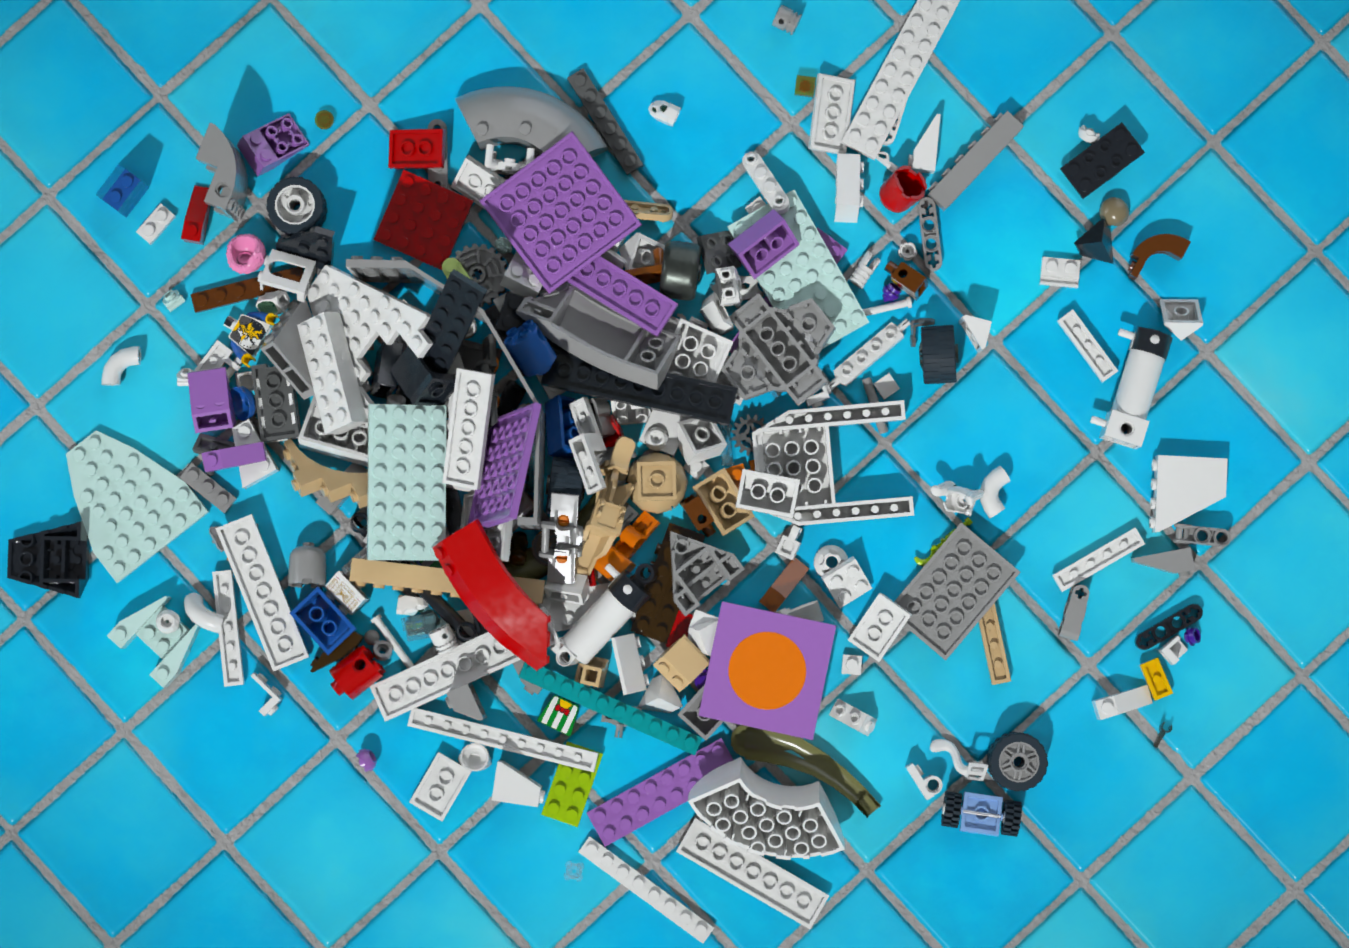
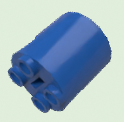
M532 319L527 320L517 329L513 327L506 332L507 337L503 343L524 376L543 375L550 370L557 355Z

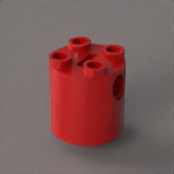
M364 645L356 648L329 670L335 679L330 685L339 696L345 692L354 700L383 677V674L386 672L380 663H377L375 660L373 661V653Z

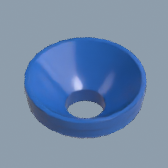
M244 386L232 388L230 392L235 416L241 421L252 418L256 410L255 395Z

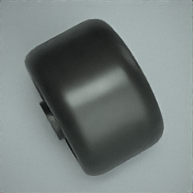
M668 241L665 244L660 279L661 294L668 298L679 300H693L695 298L697 283L700 282L702 265L700 264L701 247L698 244L680 241Z

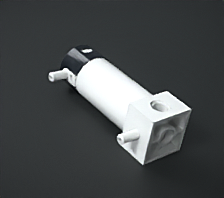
M1136 327L1135 332L1119 329L1118 336L1131 339L1116 396L1111 411L1106 413L1105 419L1092 416L1090 419V423L1102 426L1099 438L1135 450L1142 447L1150 422L1146 419L1173 340L1171 336L1144 327ZM1122 425L1127 429L1126 434L1121 431Z

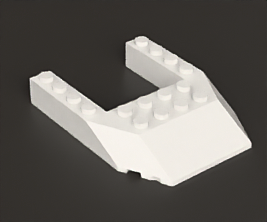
M904 400L788 410L752 432L755 471L800 480L793 518L773 516L798 526L914 516L913 496L836 503L829 427L906 420Z

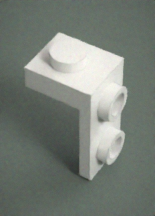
M252 673L250 676L272 696L259 712L263 716L268 714L272 716L279 709L277 705L283 700L280 697L282 693L274 686L271 688L266 683L268 680L263 674Z
M837 699L829 714L836 720L866 736H869L874 730L877 721L872 716L840 699Z

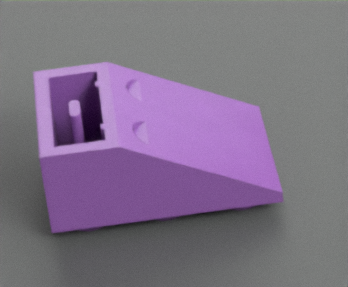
M289 113L243 135L237 144L257 177L279 166L310 145Z
M226 367L187 373L195 433L233 428L236 424V417Z

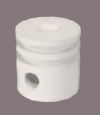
M449 624L442 625L429 632L434 646H437L436 650L439 655L459 646Z

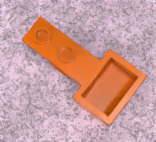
M643 511L632 525H628L621 532L620 540L614 546H611L605 556L597 560L594 568L610 582L614 578L605 570L607 564H611L619 573L623 570L631 573L636 567L630 561L631 557L658 527L660 522L648 512Z

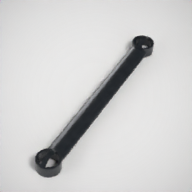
M358 512L351 517L350 526L354 532L360 533L365 538L367 535V525L364 527L356 517H363L367 521V515ZM386 560L387 562L399 563L395 560ZM407 560L401 561L403 564H410ZM423 590V593H418L450 625L461 642H467L475 637V626L471 622L465 621L441 595H432L431 590ZM462 626H469L473 630V635L467 634Z

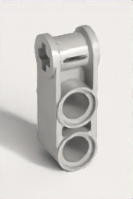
M1174 524L1176 534L1173 543L1221 547L1227 545L1231 540V535L1226 529ZM1199 531H1204L1206 533V539L1204 541H1200L1197 538V533ZM1219 532L1225 535L1224 543H1219L1216 539Z
M1077 584L1071 588L1058 631L1059 637L1078 641L1089 598V589L1086 586ZM1081 588V592H1084V595L1078 598L1075 591Z

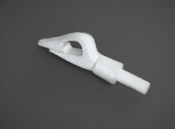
M879 151L878 154H884L886 158L883 159L877 155L876 159L894 173L898 166L890 162V156L887 152Z

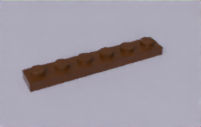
M298 266L271 274L300 282L304 270ZM258 277L193 293L191 298L195 313H200L258 298L265 293L285 290L265 285L262 291L260 290Z

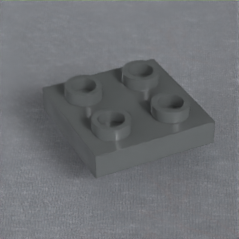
M729 230L702 235L696 238L698 245L701 247V256L706 274L715 273L717 268L741 267V262L728 245L734 240Z

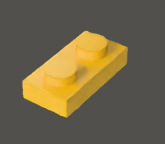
M1158 658L1139 665L1154 701L1173 694Z

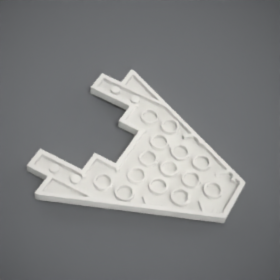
M325 265L310 286L307 294L313 317L322 312H340L368 420V404L375 403L362 388L372 373L362 361V358L379 335L386 345H392L399 334L418 358H423L433 345L432 341L423 331L431 314L331 265Z

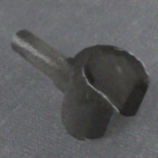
M1165 722L1159 725L1160 732L1153 745L1157 748L1164 735L1171 732L1172 725L1168 727L1167 731L1163 729Z

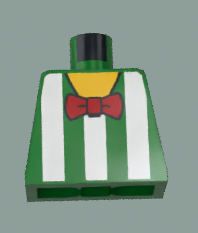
M554 695L537 721L567 736H571L579 706L571 700Z

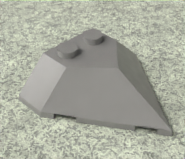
M670 531L673 601L683 615L687 616L700 605L699 601L725 580L731 581L744 570V567L733 553Z

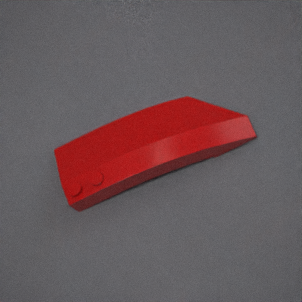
M478 519L474 520L435 545L432 549L443 567L445 575L462 601L483 627L501 645L536 671L547 665L550 657L547 655V647L550 646L548 623L551 622V615L547 616L517 584L497 555Z

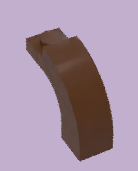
M1159 234L1146 239L1129 256L1136 261L1132 260L1127 269L1130 272L1128 277L1135 280L1146 260L1154 254H1165L1180 261L1191 242L1173 234Z

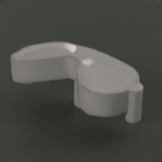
M210 527L209 534L213 539L212 543H215L217 549L223 552L224 548L215 529L218 527Z

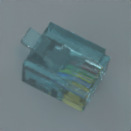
M434 613L401 618L403 632L406 631L408 642L430 638L429 632L437 628Z

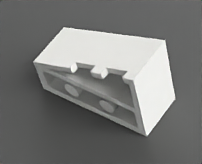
M250 419L232 428L235 446L261 442L260 434ZM265 443L267 461L239 466L242 488L248 489L280 471Z

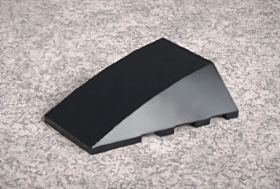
M83 521L9 539L7 578L75 598H81L89 580L90 541Z

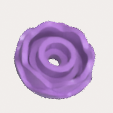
M369 749L358 750L359 752L356 754V757L359 758V765L364 767L365 772H371L377 763L375 755Z

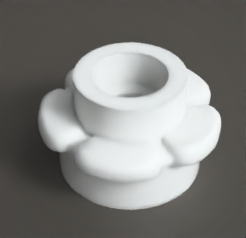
M911 242L902 243L898 250L899 256L903 257L906 261L912 260L917 255L916 246Z

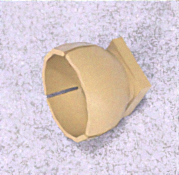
M659 452L640 456L629 468L626 483L635 484L630 499L642 511L655 514L671 511V506L675 509L685 498L688 485L684 467L673 456L670 457L671 455Z

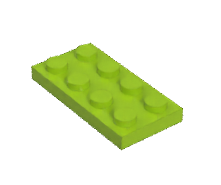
M567 741L566 745L599 753L595 772L559 764L541 815L578 827L603 753Z

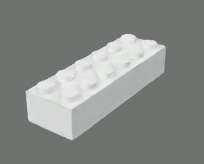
M322 312L298 324L297 327L325 434H343L368 422L340 312Z

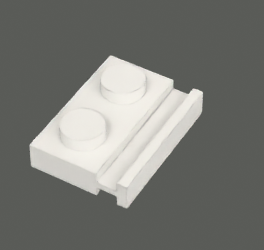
M1042 257L1039 285L1077 289L1081 260Z

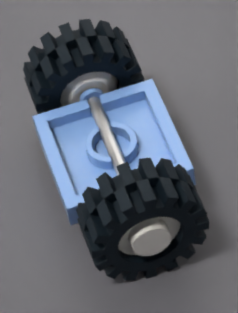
M946 791L943 801L941 825L958 828L960 821L959 831L998 837L1000 829L1002 835L1017 837L1021 824L1022 802L1005 800L1002 810L1003 797L964 792L962 803V793Z

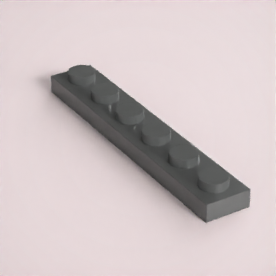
M584 68L569 76L567 80L626 175L642 167L643 163Z

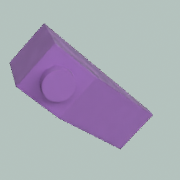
M264 442L201 453L205 472H214L267 461Z

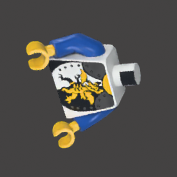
M249 312L246 315L241 314L238 320L231 316L226 318L223 326L232 330L228 336L231 339L230 345L235 355L248 368H250L248 365L250 360L256 361L255 357L264 343L263 339L271 332V328L275 325L273 320L279 318L278 315L265 312Z

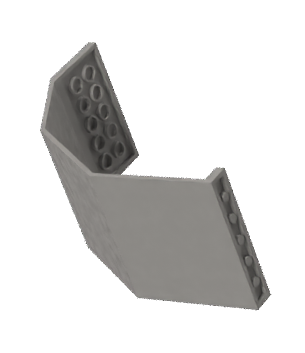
M351 256V259H346V268L354 277L364 282L421 283L441 295L445 286L406 260H403L402 257H391V260H384L383 257L372 256L371 260L363 259V256ZM479 307L475 318L489 326L533 403H538L486 313ZM542 408L540 409L535 439L533 517H517V525L524 530H542L540 522L543 521L546 435V416Z

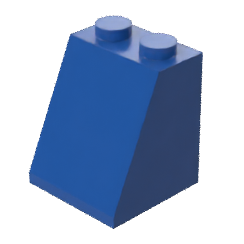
M118 165L96 193V196L127 218L149 187L131 172Z

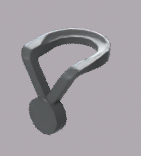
M921 318L911 320V347H916V327L934 325L935 319Z

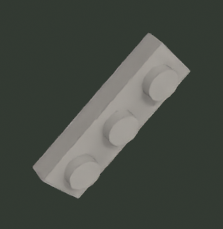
M193 463L179 477L223 513H226L237 500L235 496Z

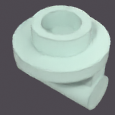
M170 290L164 294L162 302L172 312L186 300L177 290Z

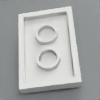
M880 592L848 641L880 662L912 614Z
M438 752L409 803L443 822L472 771L465 769L461 764Z

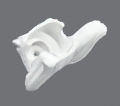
M945 481L939 485H934L930 490L934 496H946V501L943 502L946 511L957 512L966 516L972 515L971 512L976 500H979L984 494L982 489L971 490L957 486L953 481Z

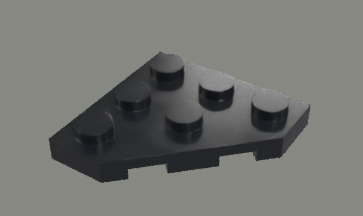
M315 226L308 232L300 231L292 234L289 238H279L276 250L316 261V267L322 270L325 265L333 266L335 231Z

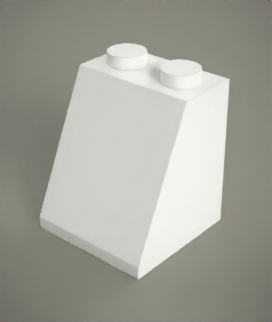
M504 760L497 761L492 801L538 807L540 803L544 802L545 791L542 790V785Z

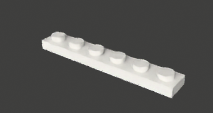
M232 570L212 572L216 613L223 615V622L219 632L224 687L244 685Z

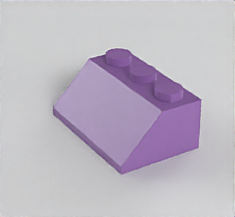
M773 209L728 245L755 280L800 244L785 219Z

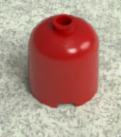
M911 166L899 167L880 187V201L889 211L896 213L906 211L925 196V190L927 189L926 181L920 172L916 173L911 170Z

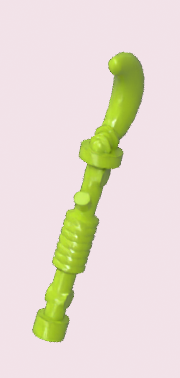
M967 517L963 524L970 526L973 522ZM955 528L945 536V539L941 538V543L931 547V554L928 558L920 559L916 556L914 557L915 562L924 567Z

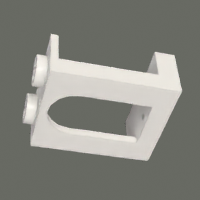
M272 249L270 255H267L265 258L264 270L260 271L258 275L260 290L263 291L265 285L296 293L297 300L305 302L316 274V261ZM281 261L305 268L300 282L271 274L274 262Z

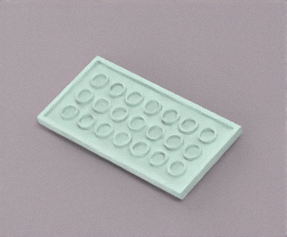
M792 190L786 193L790 201L789 210L779 215L785 219L800 245L756 279L772 307L785 310L789 306L812 298L836 328L824 346L825 348L868 324L869 320L796 191ZM767 204L732 223L727 228L735 239L772 209Z
M368 404L367 560L439 561L432 548L446 538V484L442 483L446 457V405Z

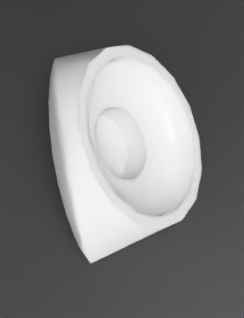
M478 743L466 745L458 756L459 763L469 771H482L492 764L487 749Z

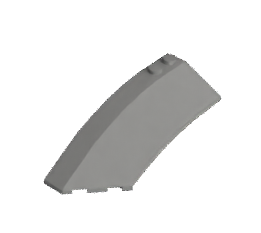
M573 285L564 291L559 292L557 289L550 294L548 292L543 293L541 297H526L516 310V314L525 321L532 319L544 336L569 353L601 370L658 390L665 379L681 341V335L662 330L658 337L654 336Z

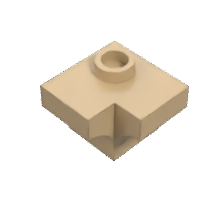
M594 656L587 665L578 663L574 681L603 688L609 660Z

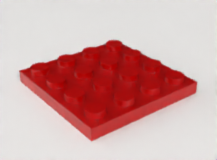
M403 170L374 240L442 270V264L446 259L450 258L474 200Z

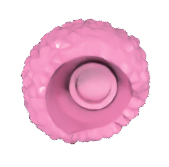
M240 234L232 238L226 250L229 267L239 274H250L257 271L264 264L265 246L261 239L253 234Z

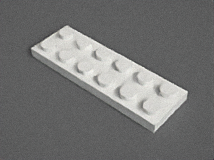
M457 368L442 481L444 484L480 490L495 374L465 368Z

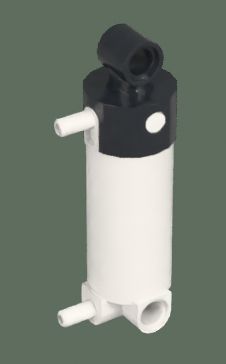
M611 564L605 566V570L614 578L608 585V589L563 637H559L560 642L552 645L550 648L556 654V661L559 665L570 666L580 662L587 665L631 616L650 599L652 594L646 586L650 582L655 581L659 574L658 568L654 564H640L634 575L627 570L619 573ZM645 568L651 571L649 578H645L643 575Z

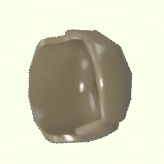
M1117 197L1106 199L1102 202L1099 209L1100 218H1103L1109 226H1121L1128 220L1130 214L1128 205Z

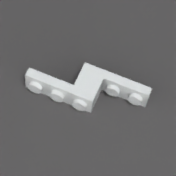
M582 397L569 404L579 435L568 440L587 495H591L606 488L596 459V455L606 451V447L588 397Z

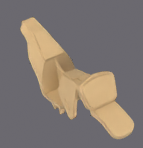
M619 437L613 448L610 460H605L599 466L602 476H605L606 488L596 492L595 507L590 520L586 522L584 527L582 557H577L576 555L575 573L590 575L597 560L607 554L614 540L621 533L626 512L624 504L635 488L633 483L617 487L618 480L624 481L628 475L629 463L635 449V442L629 437Z

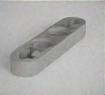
M925 197L918 203L925 268L930 272H935L942 265L936 205L933 199ZM924 202H927L928 205L932 206L929 208L928 212L929 215L933 214V217L927 216L922 218V215H926L925 208L921 207L922 205H924ZM926 220H931L934 223L932 230L924 228L923 223ZM928 239H933L936 241V247L934 249H929L926 247V241ZM937 251L938 254H934V260L938 261V264L935 265V268H932V265L928 264L931 261V254L927 256L926 252L934 253Z

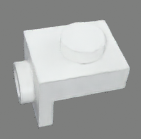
M828 383L821 388V393L811 396L805 401L807 407L817 408L824 405L823 401L830 398L829 394H831Z

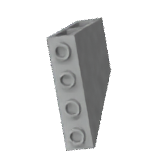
M306 299L305 302L293 300L288 304L287 311L281 314L279 317L280 321L271 328L272 332L263 339L264 343L260 348L304 400L315 395L297 327L298 324L312 318Z

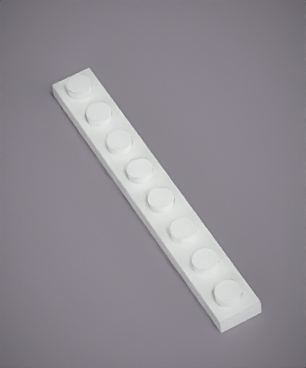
M591 836L588 837L578 851L701 943H704L713 931L714 927Z

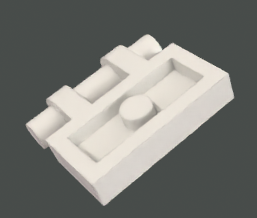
M217 340L194 371L222 368L227 363L229 368L226 371L228 381L230 382L229 379L235 371L238 372L242 362L238 357L232 361L230 356L234 352Z

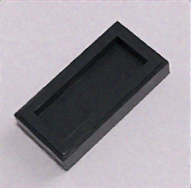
M513 380L508 381L499 398L497 414L502 416L516 410L526 390Z

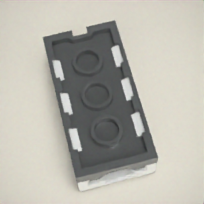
M267 364L251 366L261 442L272 443L298 439L301 432L296 390L275 366L270 367Z

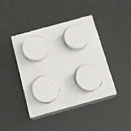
M854 556L821 576L839 608L872 589Z

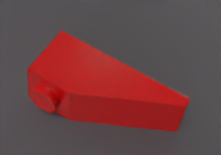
M194 185L181 239L185 242L204 245L211 207L204 202L209 189L207 187Z

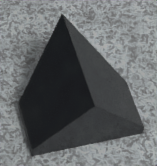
M1102 218L1076 240L1074 244L1081 256L1114 264L1111 231L1106 221Z

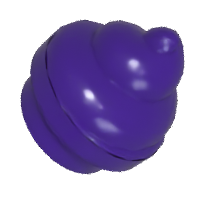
M889 282L888 285L885 284L882 289L883 301L897 300L902 292L901 289L892 282Z

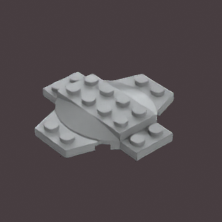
M758 293L729 316L740 331L738 336L739 346L733 351L721 371L731 384L738 388V393L745 401L770 391L787 392L799 406L828 383V380L817 367L820 352L836 328L812 298L789 306L788 309L784 310L777 307H769Z

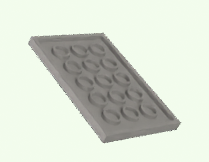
M960 523L894 602L912 614L905 627L946 661L1020 574V571L963 523Z

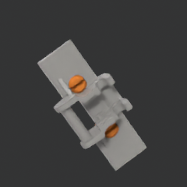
M552 492L550 521L540 522L542 541L539 557L548 558V582L575 583L576 555L577 557H582L584 531L583 527L578 525L579 495ZM550 529H554L557 535L555 549H549Z

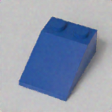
M316 587L290 612L291 616L327 655H330L357 629L338 605L320 587Z

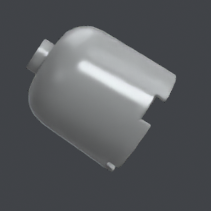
M305 542L303 546L293 549L289 557L288 585L302 588L303 584H311V588L325 587V552L319 547H314V543Z

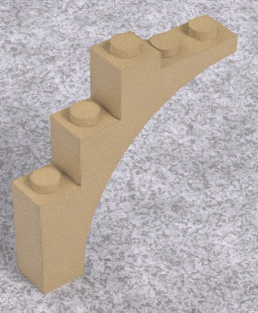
M292 439L284 441L285 449L283 450V455L286 461L289 460L291 462L290 466L293 473L291 484L294 491H298L301 497L321 490L323 496H327L330 503L350 496L354 503L357 502L359 508L367 506L368 472L349 473L330 469L308 458L297 448Z

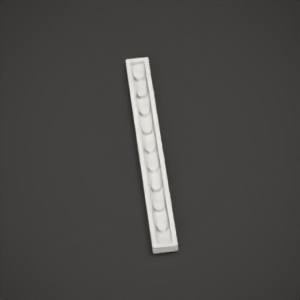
M419 708L411 710L407 725L590 772H595L599 755L596 752Z

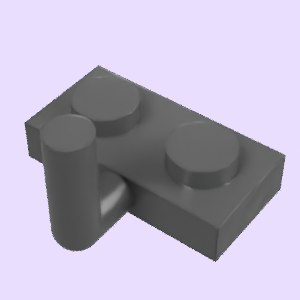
M200 433L192 450L194 453L201 454L235 447V443ZM206 472L208 476L214 475V472Z

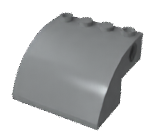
M209 123L196 156L199 162L207 165L206 169L209 172L214 173L204 202L213 206L216 213L238 222V219H242L245 212L243 207L248 190V175L245 163L233 143L215 124Z

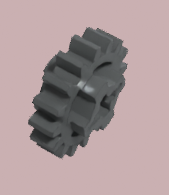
M747 415V420L741 417V423L734 424L737 430L731 431V433L735 434V437H732L731 440L737 442L734 447H740V453L744 450L747 451V456H749L750 452H753V442L750 437L747 438L746 436L749 434L750 427L754 432L757 428L754 427L753 423L761 427L764 426V418L757 420V415L753 419ZM746 424V431L739 434L740 429ZM741 441L749 443L751 448L744 446Z

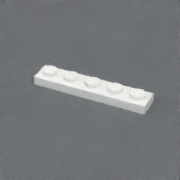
M1135 527L1053 574L1052 577L1060 591L1063 592L1143 546L1145 542Z

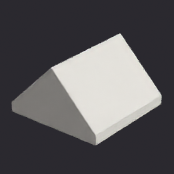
M969 315L962 316L959 323L977 353H980L986 347L992 321Z

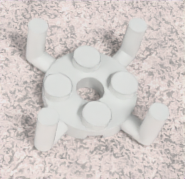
M486 144L485 167L501 175L515 174L537 158V155H534L535 149L527 148L526 162L515 163L516 160L504 158L503 162V160L496 159L497 152L494 151V145Z

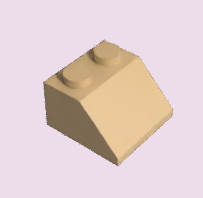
M683 635L662 652L653 663V666L680 692L709 665L710 660Z

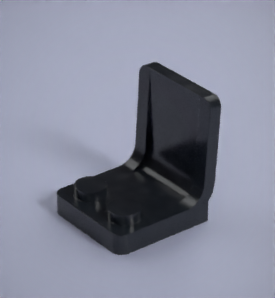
M407 346L391 368L393 376L413 405H444L454 392L456 374L432 372L424 360L418 358L409 346Z

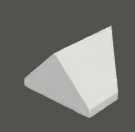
M661 674L651 680L638 707H642L645 710L671 713L683 707L673 685Z

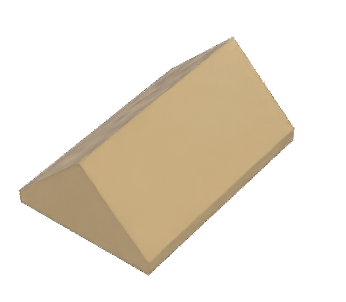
M725 468L692 487L713 517L714 523L722 536L755 517L751 510L735 508L739 490Z

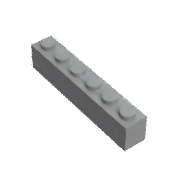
M1008 111L1004 115L1000 113L993 120L995 124L991 128L987 126L980 134L982 138L978 142L974 140L968 146L969 152L965 156L961 154L954 161L956 165L952 169L948 167L941 175L943 179L939 183L935 181L929 187L930 193L928 197L933 199L940 209L945 211L1023 129L1024 126Z

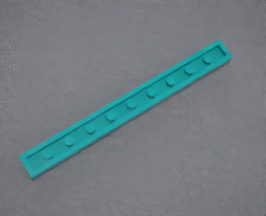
M525 662L518 676L525 681L692 755L696 754L702 741L700 736L544 667L536 671Z

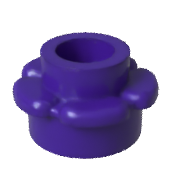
M1188 627L1184 633L1185 641L1191 646L1201 641V634L1198 628Z

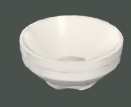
M827 545L818 550L814 557V568L819 576L833 569L826 565L828 557L833 556L837 559L836 566L848 560V556L843 549L835 545Z

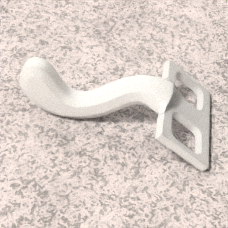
M946 739L932 741L930 750L933 753L948 751L951 754L956 771L964 775V779L984 780L988 765L969 763L967 767L962 763L960 753L951 741ZM971 767H982L984 769H972ZM969 775H980L981 777H970Z

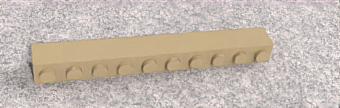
M352 558L349 581H354L356 586H365L366 583H371L373 588L384 589L385 585L392 586V590L404 591V587L412 588L411 592L415 593L431 590L432 595L442 596V592H448L450 597L460 598L445 575L443 568ZM513 577L537 606L539 603L543 604L546 580Z

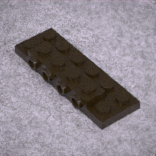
M670 522L662 544L658 543L654 554H657L656 561H651V564H654L659 572L657 579L646 586L652 596L637 611L631 628L632 632L667 644L679 610L673 601L670 531L702 543L705 538L703 534Z

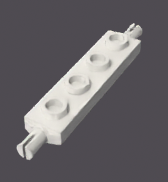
M906 318L898 326L891 322L833 370L835 378L828 383L830 389L833 390L840 383L847 386L904 338L902 331L911 325Z

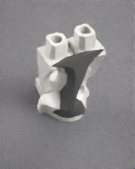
M734 266L715 269L716 282L710 283V287L717 294L720 306L734 305L739 309L742 301L752 299L758 293L761 297H764V292L758 288L757 279L754 280L752 276L738 275L737 269ZM748 283L750 287L743 289L742 284Z

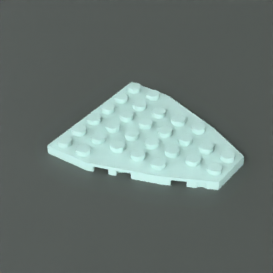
M97 430L66 453L73 495L93 553L116 583L121 582L209 513L193 490L182 479L137 449Z

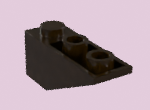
M355 630L330 655L323 652L320 658L316 656L310 665L312 666L310 671L312 673L317 672L348 656L359 646L364 636Z

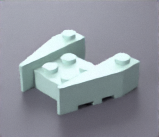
M164 596L121 620L107 635L120 649H125L138 636L163 660L149 675L163 688H167L181 673L191 647L201 629L200 626L195 624L190 630L181 621L179 628L170 634L162 633L157 628L156 617L161 611L167 610L165 605L170 601V596Z

